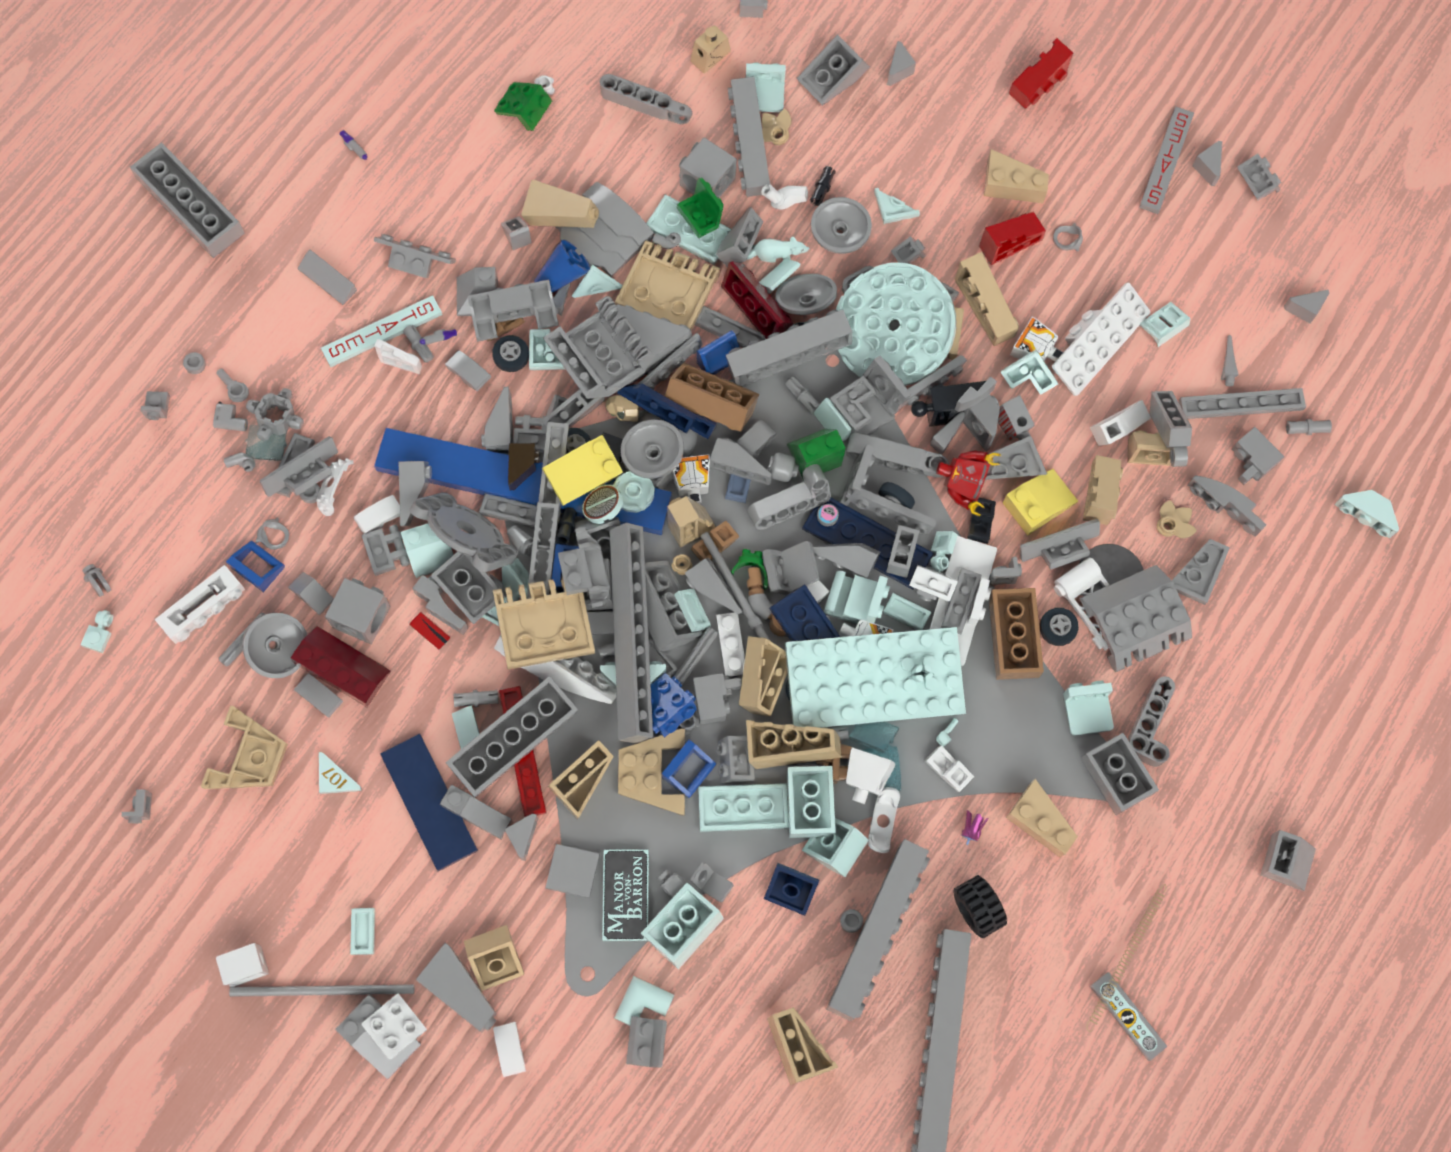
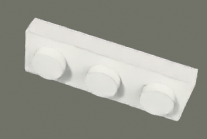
M736 612L716 615L725 676L729 675V678L743 677L745 657L738 614Z

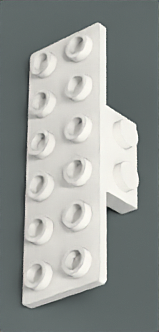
M1125 283L1102 310H1089L1082 315V320L1069 330L1070 333L1065 337L1070 346L1056 360L1052 368L1074 396L1079 395L1138 328L1140 323L1150 314L1149 308L1130 283Z
M957 536L945 576L957 580L961 568L982 575L961 635L958 634L961 666H964L975 626L979 620H983L985 615L984 600L988 601L992 588L988 587L989 577L997 548ZM938 598L930 629H941L949 601Z

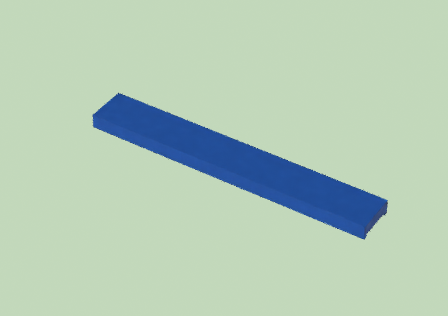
M390 428L385 429L374 465L378 472L399 476V462L426 461L432 467V478H429V483L480 495L486 493L536 506L537 502H539L543 467L541 462L536 463V471L514 491H510L508 485L509 455ZM612 479L603 485H613L616 479ZM655 488L654 499L645 510L634 513L620 509L615 517L619 518L621 525L630 523L642 526L644 532L662 535L668 513L667 506L671 502L672 492ZM591 491L564 506L561 505V513L566 508H573L576 510L578 517L586 518L582 511L583 503Z

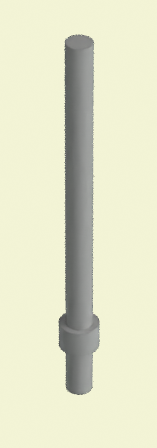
M703 533L701 538L749 620V627L752 631H755L758 637L769 640L762 628V621L754 614L709 533Z

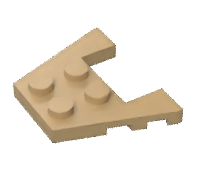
M230 705L224 725L245 731L230 774L207 768L201 788L226 789L273 786L288 744Z
M685 729L676 730L665 738L661 735L619 749L618 794L674 812L678 815H685V795H662V750H681L685 745Z

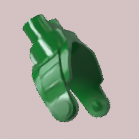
M743 549L742 556H739L738 563L731 571L732 575L744 566L760 568L764 576V590L768 588V576L762 559L763 553L761 551L751 553L750 550Z

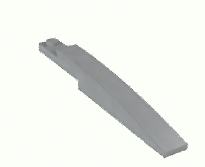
M547 423L543 467L566 455L569 424ZM542 470L528 584L544 581L546 595H550L548 580L552 579L555 547L557 544L556 536L559 530L558 523L560 521L562 504ZM528 586L527 599H530L531 597Z

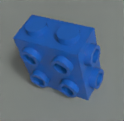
M666 673L651 684L653 732L655 734L659 732L664 738L668 734L673 733L683 721L691 718L697 710L694 703L696 699L689 690L684 691L678 679L675 677L670 678Z

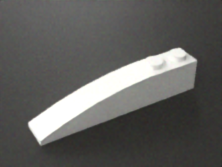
M500 635L494 649L505 657L502 637ZM578 657L521 667L543 680L550 676L560 688L589 699L612 704L617 698L616 686L601 673L596 674L593 671L592 665L587 660L583 662Z

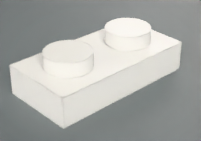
M917 565L909 586L950 602L958 581Z

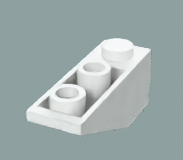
M1140 400L1091 426L1090 429L1098 446L1108 445L1126 436L1150 420L1151 417L1143 400Z

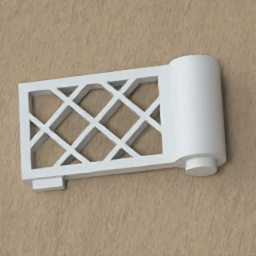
M1089 557L1055 580L1054 590L1058 596H1063L1072 605L1093 634L1094 638L1092 641L1098 649L1103 648L1106 651L1109 647L1102 637L1098 624H1093L1089 620L1087 613H1084V607L1079 606L1075 600L1079 595L1086 596L1093 593V587L1097 582H1100L1104 588L1109 586V583L1101 574L1098 564Z

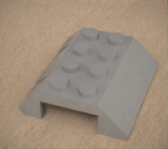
M606 296L595 303L599 312L569 332L565 333L560 326L543 337L587 399L611 396L644 374L654 358V354L647 348L648 346L645 343L639 344L641 337L623 313L617 315L619 308L610 296Z
M1157 565L1080 598L1088 617L1094 616L1112 654L1107 658L1115 672L1124 669L1125 666L1129 667L1132 665V651L1136 661L1140 662L1144 660L1143 658L1147 659L1163 650L1169 649V635H1171V640L1175 645L1192 638L1191 620L1173 581Z

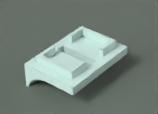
M1169 302L1143 320L1140 326L1154 338L1159 347L1190 325V317L1172 302ZM1159 317H1161L1163 320H1165V321H1166L1170 326H1172V327L1170 328V327H1169L1166 323H1164Z

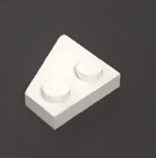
M377 339L374 347L381 363L420 374L422 365L416 355L404 352Z

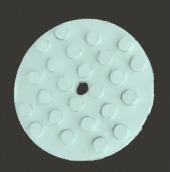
M887 263L875 266L874 269L859 275L850 284L845 294L841 296L836 308L838 311L844 310L852 329V345L839 349V353L847 367L859 377H862L873 360L881 355L884 361L889 363L896 376L903 381L904 386L919 382L932 374L942 364L950 352L955 338L956 312L951 296L935 276L916 265ZM898 320L900 324L898 329L890 330V322Z

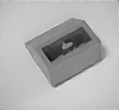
M1279 830L1271 836L1260 876L1304 891L1316 848L1302 837Z

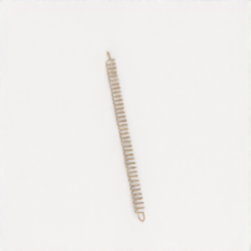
M1157 890V893H1155V896H1154V897H1156V898H1158L1159 900L1163 901V899L1160 898V897H1157L1156 894H1159V895L1162 896V897H1165V896H1164L1163 894H1161V893H1158V890ZM1153 897V900H1151V904L1154 905L1155 907L1159 908V906L1156 905V904H1153L1152 901H1155V902L1158 903V904H1161V903H1160L1159 901L1155 900L1154 897ZM1148 910V911H1145V913H1146V912H1150L1151 914L1156 915V914H1155L1154 912H1152V911H1149V910ZM1146 913V914H1144V918H1142V921H1141V922H1143V923H1145L1146 925L1150 926V924L1147 923V922H1144L1143 919H1146L1147 921L1152 922L1150 919L1145 918V915L1149 916L1150 918H1153V916L1148 915V914ZM1141 922L1140 925H1138V928L1139 926H1142L1143 928L1148 929L1146 926H1143ZM1136 929V932H1135V933H1138L1139 935L1144 936L1143 934H1141V933H1139V932L1137 931L1138 929ZM1135 935V936H1132V938H1133V937H1137L1138 939L1142 940V938H1140V937H1138V936H1136V935ZM1134 938L1130 940V942L1134 940L1135 942L1140 944V942L1135 940ZM1129 945V947H1126V948H1131V949H1133L1134 951H1137L1135 948L1131 947L1130 945ZM1127 949L1125 950V954H1123V959H1126L1127 961L1131 962V960L1124 957V955H1127L1128 957L1133 958L1131 955H1128L1126 953V951H1129ZM1122 958L1121 961H1119V964L1120 962H1123L1124 964L1129 965L1128 963L1124 962ZM1120 964V965H1117V968H1116V969H1118V970H1120L1121 972L1125 973V971H1123L1122 969H1119L1118 966H1122V967L1125 968V969H1127V968H1126L1125 966L1121 965V964ZM1114 975V976H1111V978H1112V977H1116L1117 979L1121 980V978H1119V977H1117V976H1115V975ZM1109 985L1108 987H1105V989L1110 988L1111 990L1115 991V989L1109 987ZM1102 996V998H1100V999H1104V1000L1107 1001V1002H1110L1109 1000L1105 999L1103 996ZM1100 1000V1002H1097L1098 1005H1096V1009H1094V1013H1092V1016H1093V1014H1097V1013L1095 1012V1010H1098L1099 1012L1104 1013L1103 1011L1099 1010V1009L1097 1008V1006H1099V1007H1101L1102 1009L1106 1010L1104 1007L1100 1006L1099 1003H1103V1004L1106 1005V1006H1108V1005H1107L1106 1003L1102 1002L1101 1000ZM1090 1017V1020H1089V1021H1091V1022H1093V1023H1095V1024H1098V1023L1094 1022V1021L1091 1019V1017Z

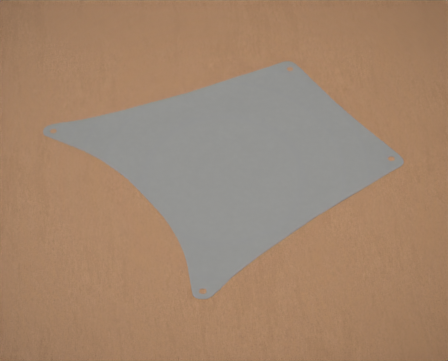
M839 350L743 386L758 393L759 397L753 415L741 432L731 430L726 425L715 422L717 427L709 439L697 434L695 449L689 457L709 454L711 458L717 438H729L736 443L756 422L762 419L777 433L775 439L754 458L767 469L770 456L774 457L776 453L792 456L787 443L825 429L814 413L811 414L800 401H797V397L786 386L785 383L789 378L794 376L805 389L810 390L809 393L821 404L825 398L830 400L832 396L860 377L847 367L842 360ZM836 355L839 358L838 365L835 367L828 366L826 363L827 356ZM647 410L639 411V420L648 412ZM613 418L579 429L585 431L591 440L601 436L603 432L623 439L626 433L638 424L639 420L632 422L619 421L617 418ZM895 419L868 435L910 446ZM849 438L843 441L846 449L842 466L824 473L829 482L831 497L839 502L855 459L846 455ZM540 452V462L543 463L544 452ZM622 460L620 467L623 471L622 474H625V472L629 470L626 469V466ZM872 464L870 468L868 467L866 473L869 474L866 484L861 486L862 489L879 495V489L884 482L897 484L913 496L915 504L912 510L935 519V527L928 535L919 533L916 542L918 545L931 551L937 531H953L961 537L927 475H915ZM709 466L708 493L701 494L702 503L700 505L705 507L716 527L727 521L739 535V538L720 553L730 572L738 563L739 556H742L743 549H748L751 553L755 551L762 552L767 549L782 552L804 541L811 542L812 546L828 544L802 530L813 509L763 530L756 529L747 512L751 504L804 482L799 470L796 477H791L789 482L771 479V484L766 485L751 480L746 503L725 499L730 474L712 469ZM672 479L664 489L672 492L671 501L680 497ZM849 503L848 507L897 533L899 525L894 520L880 517L873 511L861 509L856 504ZM560 513V520H561L562 517H563V513ZM668 513L662 535L643 531L645 563L668 560L671 565L673 558L680 554L690 557V562L693 564L692 567L701 562L691 548L702 538L700 537L680 548L668 528ZM576 516L574 523L586 518ZM505 521L507 531L516 525L534 538L535 528ZM575 529L571 533L570 541L567 545L578 546ZM509 538L510 545L515 547L511 539ZM518 553L516 559L518 558L528 573H530L532 554L524 556ZM945 554V557L950 560L951 554ZM815 557L819 581L829 591L837 571L846 572L845 576L855 577L851 570L837 568L832 564L833 561L826 558L821 560ZM712 559V563L714 564L720 575L723 577L714 559ZM931 560L927 565V567L932 568ZM752 566L739 568L733 575L746 600L749 597L748 592L750 591L747 587V580L750 579L748 569L753 568ZM873 569L867 579L878 582L879 577L883 576L888 578L886 585L890 586L887 598L882 597L880 605L884 606L883 611L892 594L899 595L931 611L923 630H929L939 597L936 600L931 599V602L919 598L920 594L916 593L917 588L912 590ZM674 572L682 590L692 589L685 580L687 578L686 574L679 575L677 572ZM761 572L762 583L764 584V576ZM989 582V586H988V587H989V588H992V590H995L994 586H993V585H990V582ZM769 585L764 590V594L767 595V599L773 605L789 595L771 592ZM694 588L711 624L710 628L717 632V637L685 683L681 684V688L684 691L689 690L695 697L693 678L721 673L725 676L716 615L733 613L734 611ZM829 593L819 603V606L821 607L823 612L826 606ZM984 600L983 607L986 608L984 618L979 620L975 626L964 666H961L966 714L847 725L849 739L840 740L843 745L852 746V748L892 760L896 763L884 788L892 787L900 792L897 808L965 795L1023 793L1034 779L1037 780L1046 794L1106 801L1081 760L1086 753L1106 743V741L1099 733L1075 736L1070 733L1063 696L1065 690L1043 662L1044 672L1039 678L996 680L989 600ZM612 608V609H608V610H603V611H587V612H613V608ZM883 611L881 618L876 617L874 622L875 624L893 629V633L918 631L884 614ZM743 612L738 614L745 657L748 636H758L749 627V620ZM829 616V620L838 634L844 623L855 629L858 625ZM759 617L763 623L762 628L769 640L785 651V642H790L788 636L774 635L769 627L770 620H764ZM648 629V640H649L650 638H652V636H651L650 631H649V629ZM614 634L592 635L595 654L578 657L583 662L587 660L592 665L593 671L596 674L601 673L600 665H605L607 662H615V655L601 660L597 647L614 642ZM700 638L664 652L679 669ZM788 673L771 716L752 714L739 705L741 689L731 691L732 695L724 699V701H728L730 714H726V721L700 725L697 728L695 727L690 735H685V744L688 740H691L716 763V766L699 787L787 783L786 772L788 767L822 766L813 761L761 769L754 768L755 780L721 783V777L718 772L720 766L719 755L717 754L718 740L726 736H747L746 720L760 723L770 722L779 725H793L791 702L786 695ZM538 677L539 684H541L544 680ZM560 688L575 705L578 712L547 737L553 781L598 740L614 756L579 819H576L556 796L561 845L600 853L590 898L565 893L567 909L565 976L568 985L574 992L588 997L601 991L648 942L602 941L604 850H649V925L671 901V898L662 890L661 885L664 881L658 879L660 874L666 869L670 871V875L674 872L679 874L686 883L691 885L701 895H704L705 893L699 890L690 880L702 862L706 863L715 873L728 879L754 863L776 852L809 840L810 837L789 838V828L700 832L698 788L690 799L685 796V815H678L674 812L619 795V749L637 743L619 741L617 698L612 704H608ZM698 709L693 714L696 719H699ZM954 718L958 720V723L948 734L952 740L944 748L974 776L960 792L952 788L925 762L926 758L940 746L936 741V737L948 727ZM653 732V738L661 736L659 732L657 734ZM662 750V772L680 750ZM692 753L673 778L684 788H687L706 762L695 753ZM840 759V766L849 765V759ZM662 778V795H683ZM846 780L833 784L835 818L850 825L872 817L877 795L869 792L865 804L855 802L852 798L856 788L846 784ZM705 870L700 873L698 881L703 879ZM589 966L594 969L595 977L593 980L586 982L580 977V972L584 967Z

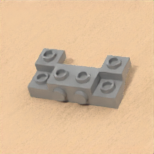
M549 280L525 285L517 284L510 288H497L490 292L468 296L477 342L498 338L495 323L533 315L536 316L538 329L558 326Z

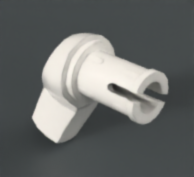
M769 184L765 185L761 191L762 195L771 201V206L779 210L786 209L795 203L807 202L808 199L807 186H786L777 191Z

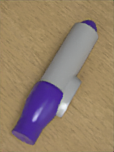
M342 130L339 135L343 138L344 144L361 159L366 160L367 153L351 135Z
M455 329L435 331L433 335L422 337L420 344L428 345L457 336V331Z

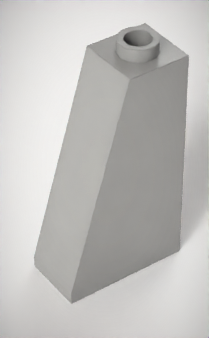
M445 943L416 980L480 1032H483L485 1029L489 1031L496 1022L494 1017L497 1013L456 953Z

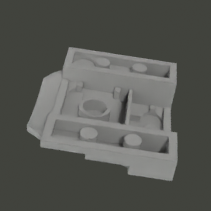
M595 182L582 194L583 197L591 199L599 209V217L594 228H556L561 232L560 240H567L577 248L575 252L578 255L582 253L590 267L592 265L600 267L612 277L641 250L646 240L651 241L653 239L654 232L623 199L604 185Z

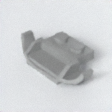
M586 527L575 529L579 549L560 552L558 557L566 594L572 595L588 591L591 606L594 609L606 604L610 586L600 545L590 536Z

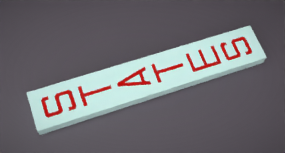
M432 295L321 347V350L330 367H333L373 348L377 339L386 342L403 334L407 326L414 325L418 327L441 316L442 312Z

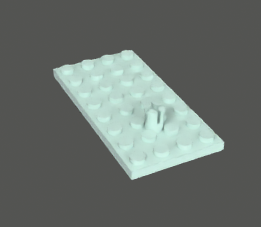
M957 627L785 642L792 723L794 726L821 728L966 714Z

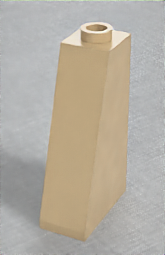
M531 180L521 216L530 226L594 228L599 217V209L589 198Z

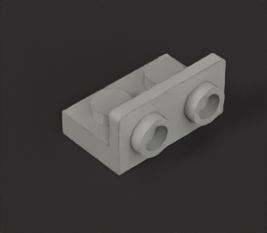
M1256 154L1237 166V168L1259 201L1275 190L1279 192L1281 181L1276 173L1271 174L1269 171L1271 165L1266 157L1261 158L1259 154Z
M726 736L718 740L717 754L719 755L720 763L718 772L721 777V783L755 780L754 767L749 763L747 736Z
M631 1017L626 1064L662 1067L666 1020Z

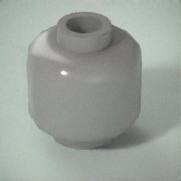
M776 453L774 457L770 456L767 470L772 474L771 479L789 482L791 477H796L799 465L795 464L793 456Z

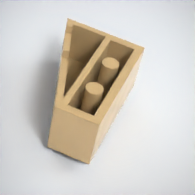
M991 149L987 160L984 196L1043 204L1048 191L1049 174Z
M1098 455L1094 458L1091 466L1083 520L1091 521L1098 519L1100 524L1108 525L1111 519H1115L1120 494L1119 481L1123 475L1121 460Z
M687 496L682 499L680 497L675 498L667 506L668 528L680 548L700 538L703 533H709L716 528L705 507Z
M748 636L739 705L752 714L771 716L788 672L786 651L767 638Z
M599 740L548 785V788L576 819H579L614 757Z
M1036 779L1028 785L1006 816L1008 820L1059 857L1066 855L1078 837Z
M794 1008L776 1013L767 1018L790 1085L838 1068L837 1064L828 1056L825 1048L821 1043L819 1044Z

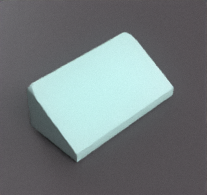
M784 259L759 283L770 294L794 273L801 264L794 260Z
M825 398L815 410L814 415L825 429L838 430L842 441H845L850 437L852 428L829 398Z
M472 705L452 713L461 749L480 734Z

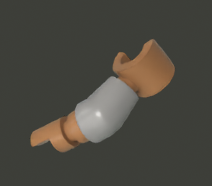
M749 568L750 579L747 580V587L750 591L748 592L749 597H747V601L754 614L764 620H770L769 627L774 635L785 636L786 633L769 609L773 604L767 599L764 589H761L763 583L760 568Z

